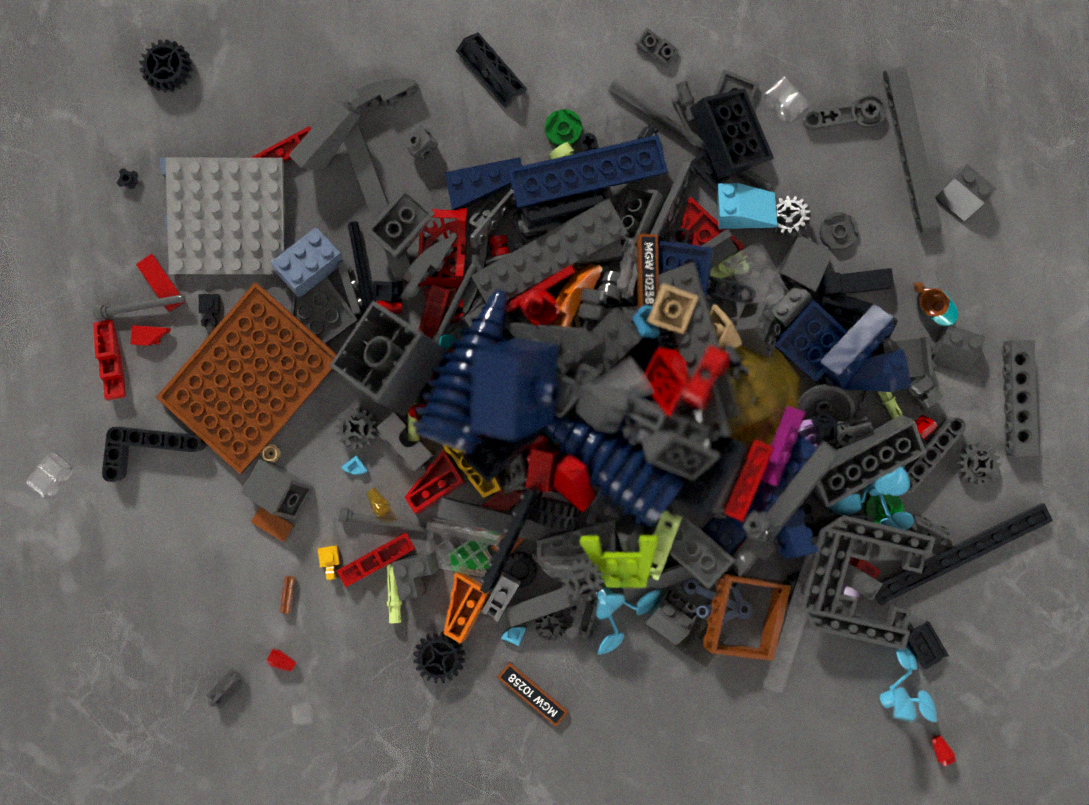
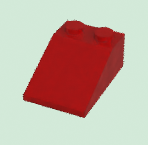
M658 348L642 381L666 416H671L688 384L687 363L678 351Z

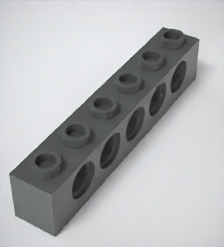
M1035 340L1006 341L1002 346V355L1004 356L1002 372L1005 376L1003 392L1006 395V403L1004 404L1006 422L1004 428L1007 433L1005 449L1008 452V456H1039ZM1016 356L1020 358L1019 365L1015 361ZM1017 375L1021 377V382L1019 384L1016 381ZM1018 394H1020L1022 397L1020 403L1017 401ZM1019 413L1022 415L1021 422L1017 419ZM1020 432L1023 434V439L1021 441H1019L1018 435Z

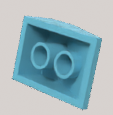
M739 183L718 184V229L777 227L774 192Z

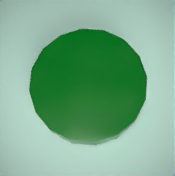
M569 109L554 111L545 123L547 139L557 147L566 142L570 146L575 145L582 135L580 117Z
M882 493L891 516L897 512H904L903 502H901L899 496H893L889 493L884 495ZM869 495L864 504L865 515L872 517L875 523L880 524V521L887 518L879 495Z

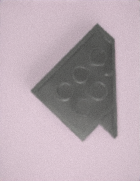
M328 277L300 298L295 293L293 294L291 313L325 344L359 320L353 315L351 308Z
M508 322L505 325L515 338L526 340L536 338L541 342L558 344L557 372L563 375L598 344L586 328L552 325L536 326L534 324Z

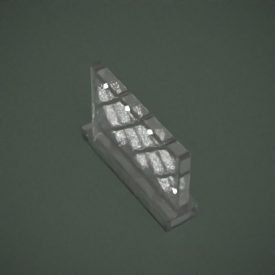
M433 518L427 522L426 530H428L425 553L435 550L441 558L438 561V566L441 569L483 577L487 573L483 566L493 558L486 550V547L488 545L497 546L506 534ZM433 533L440 534L444 541L436 545L432 539ZM456 537L462 545L455 549L449 539ZM475 541L480 549L473 553L467 543ZM444 543L452 551L446 556L438 548ZM463 546L470 555L464 560L457 553V550ZM481 550L488 558L483 564L475 556ZM454 554L459 564L456 566L450 565L446 558ZM472 558L478 567L474 570L469 569L464 562Z

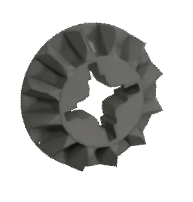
M559 612L540 617L536 620V631L546 641H555L562 637L566 630L565 618ZM548 618H550L552 623L557 624L554 626L553 633L549 628H543L548 625Z

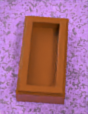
M261 506L251 523L282 542L286 541L295 526L280 516L272 515Z

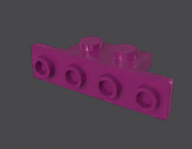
M789 406L786 407L771 445L774 449L760 479L761 481L775 486L778 485L785 465L790 458L792 447L797 440L799 429L806 414L804 411Z

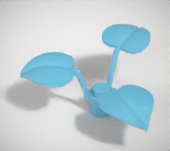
M902 467L864 487L861 498L858 494H851L828 507L839 515L855 514L861 510L860 503L864 502L868 492L872 496L879 495L887 518L882 519L880 524L903 530L911 528L914 524V518L910 513L897 512L891 516L882 493L884 495L889 493L890 495L898 496L909 489V478Z
M605 587L602 591L598 592L599 604L596 615L598 619L609 617L614 629L613 634L608 635L602 641L597 653L598 655L614 650L624 639V634L622 632L618 633L611 614L623 603L636 610L637 615L645 614L656 605L661 597L662 589L646 593L638 601L637 605L627 602L623 595H615L610 588Z
M906 644L905 650L896 648L897 658L900 664L907 669V672L894 685L889 686V691L880 694L882 705L885 708L895 706V718L913 721L916 719V709L913 702L919 703L921 714L927 720L937 722L934 701L926 691H919V698H910L902 687L896 689L912 673V670L917 669V659L911 647Z

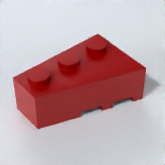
M444 449L404 496L415 514L424 512L439 502L441 497H447L467 484L452 458Z

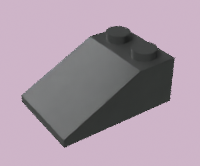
M405 187L366 229V232L398 260L412 245L435 213Z

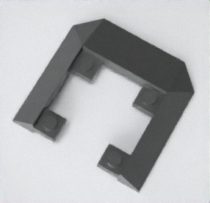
M845 515L821 529L817 541L819 552L814 553L800 605L813 629L905 650L910 633L907 630L911 610L890 605L886 622L854 615L858 598L842 594V585L850 557L868 561L873 543L905 550L900 568L922 573L926 556H931L935 537Z

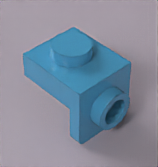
M642 306L632 317L642 337L656 338L660 334L657 326L648 322L653 306Z

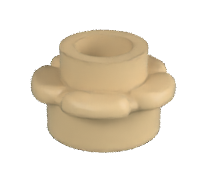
M269 444L262 451V458L271 463L276 462L281 455L280 449L275 444Z

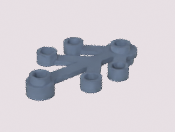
M687 579L682 583V590L688 595L697 593L710 600H713L715 597L714 592L699 586L694 579ZM735 582L734 588L730 587L735 602L728 598L726 607L732 610L724 614L722 625L735 617L742 620L748 619L753 613L752 605L748 601L743 600L738 582ZM689 583H692L694 585L693 590H690L688 588ZM712 604L697 607L696 616L699 618L706 617L712 611ZM742 606L746 607V613L741 612ZM700 608L705 611L703 616L699 614Z

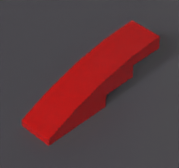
M112 319L93 323L95 358L99 361L100 379L103 380L104 399L110 401L125 398L126 389L122 358L114 322Z
M405 532L336 572L346 588L411 552L415 547Z

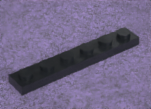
M533 485L523 490L520 496L522 499L521 503L514 509L512 513L514 518L506 526L504 531L506 535L498 543L496 548L498 552L489 562L490 569L481 580V592L487 594L494 590L541 490L539 487Z

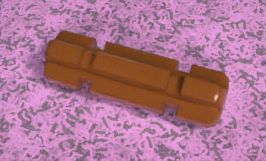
M293 576L284 577L283 584L285 586L282 590V604L279 610L283 614L291 612L292 605L290 604L293 599V585H295V577Z

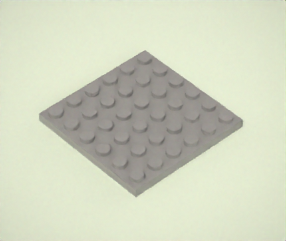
M165 157L169 274H276L270 262L285 251L284 159Z

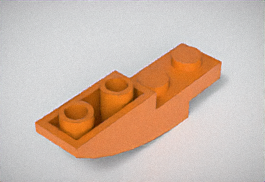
M589 264L567 282L556 298L560 314L551 323L552 326H571V321L578 311L579 304L583 302L581 300L582 288L594 289L603 267Z

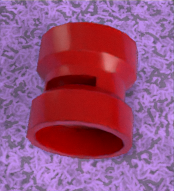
M497 235L488 238L489 245L492 246L491 257L510 253L506 244L508 242L507 235Z

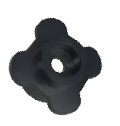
M125 168L120 169L117 185L119 187H128L131 190L134 189L137 184L138 173L136 171H127Z

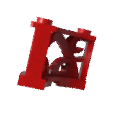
M459 208V210L431 209L435 213L432 218H440L441 226L438 228V225L432 221L433 227L428 228L426 225L419 234L418 257L430 248L434 241L442 234L445 239H448L447 231H449L450 235L452 233L457 235L451 245L457 247V252H452L443 259L445 263L437 277H427L424 282L420 281L417 286L421 288L422 286L435 284L441 287H456V290H458L465 274L467 208ZM443 218H446V219H458V220H454V221H451V222H448V223L445 224V221H444ZM425 232L431 234L426 241ZM450 258L455 259V265L451 266L449 263L448 268L445 267ZM444 273L454 278H445L442 275Z

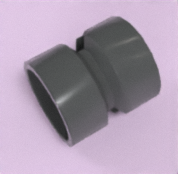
M604 271L601 273L597 290L608 292L607 301L603 304L604 306L615 307L620 305L621 290L625 284V277L621 273L615 271Z
M582 288L581 300L583 304L579 307L578 316L603 320L605 314L603 304L607 301L608 292Z
M928 374L917 378L910 383L911 387L906 388L912 397H916L915 402L921 410L933 406L943 398L938 388L933 387V381Z

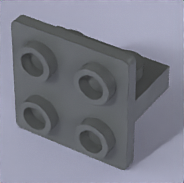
M522 452L501 471V485L505 495L510 494L515 489H525L527 481L526 471L529 468L527 461L529 453Z

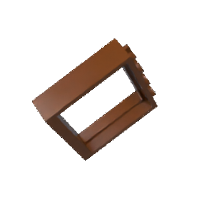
M724 573L716 582L717 589L712 600V611L708 618V629L704 636L703 647L712 654L774 661L791 586L779 580L745 575L740 577L738 574ZM731 582L773 587L759 648L718 643Z

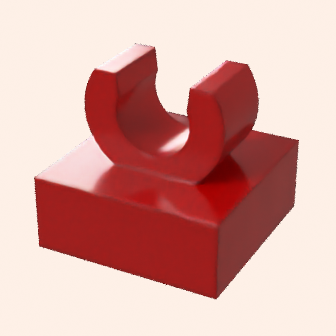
M923 414L915 421L920 437L925 441L928 440L926 436L930 433L935 434V429L938 426L932 419Z

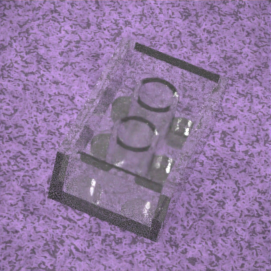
M753 243L723 263L733 282L748 285L755 289V300L745 304L767 302L770 307L789 292L762 244ZM744 289L741 293L744 300L749 297L747 289Z

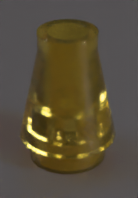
M376 488L366 493L373 513L378 517L387 514L391 510L390 503Z

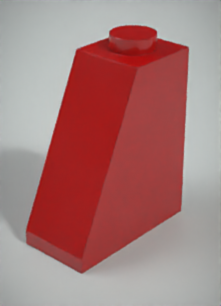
M570 454L557 467L553 488L583 512L596 497L592 485L589 486L590 479L586 467Z

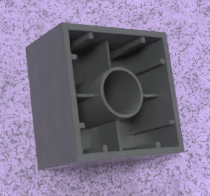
M372 301L330 364V367L374 400L405 417L427 384V381L435 372L434 368L438 367L442 362L443 358L441 355L448 353V350Z

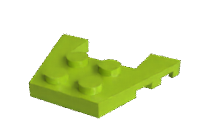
M581 536L580 544L589 559L592 560V564H598L597 571L603 572V575L600 577L604 579V584L607 588H646L658 543V536H640L641 553H602L599 536Z

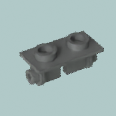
M914 515L915 524L909 528L911 532L924 535L929 533V536L935 537L934 544L938 546H945L948 540L952 541L948 528L941 524L936 525L932 523L927 517Z
M595 598L587 601L578 634L583 635L582 637L586 639H595L601 621L596 615L599 602Z
M232 668L207 695L209 698L208 704L211 707L217 706L221 709L247 680Z

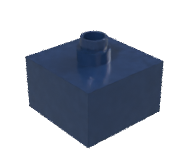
M515 338L474 350L472 432L515 440L554 423L555 405L560 397V386L556 383L558 344Z

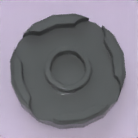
M843 212L832 213L820 225V239L829 249L836 251L845 250L856 241L859 233L858 224L848 214Z

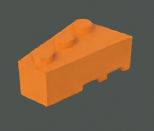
M461 571L454 574L453 590L451 591V601L444 629L445 635L459 643L464 642L491 594V592L487 594L481 592L482 584Z

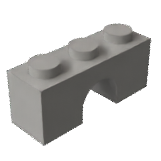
M393 412L376 427L379 430L378 435L384 441L388 440L392 445L390 447L397 456L400 454L405 459L403 463L409 470L412 468L414 471L418 470L434 455L422 441H419L412 447L406 446L402 442V433L408 428V425L397 412Z

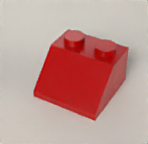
M537 447L531 449L527 458L529 468L526 471L527 481L525 488L535 485L542 492L548 493L555 490L553 484L556 470L565 459L566 452L559 453L560 449Z

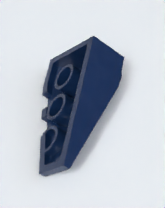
M899 349L868 358L844 387V390L893 392L911 387L909 368L904 350ZM824 375L827 385L837 386Z

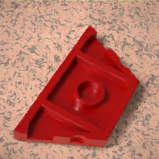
M692 197L688 199L680 228L688 229L693 233L692 245L703 246L726 229H718V221ZM682 232L679 236L681 242H683L686 238L684 232ZM733 235L730 237L737 251L745 247Z

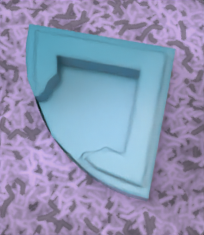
M358 455L341 466L344 471L355 475L369 471Z
M511 627L504 632L501 639L519 646L526 627Z

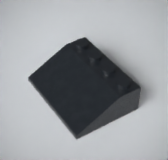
M745 88L703 97L690 107L694 121L719 179L774 159Z

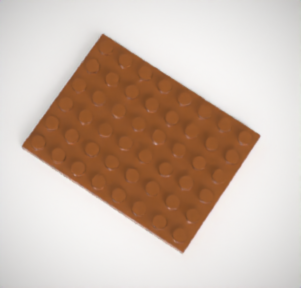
M254 282L156 398L239 474H243L331 373L333 368L330 367V364L337 354L259 283Z

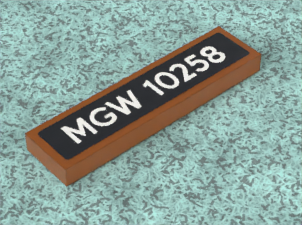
M656 234L637 235L638 310L645 305L654 306L659 294L658 235Z
M510 661L497 676L501 682L555 727L568 713L565 707Z

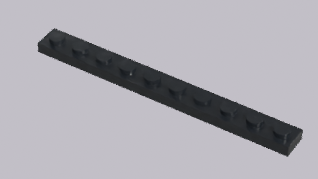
M1040 503L926 559L922 573L903 570L881 581L883 585L875 598L878 604L882 605L1052 522L1053 519L1046 505Z

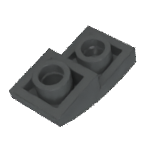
M649 28L644 29L634 44L666 66H669L679 51L665 38L661 39Z

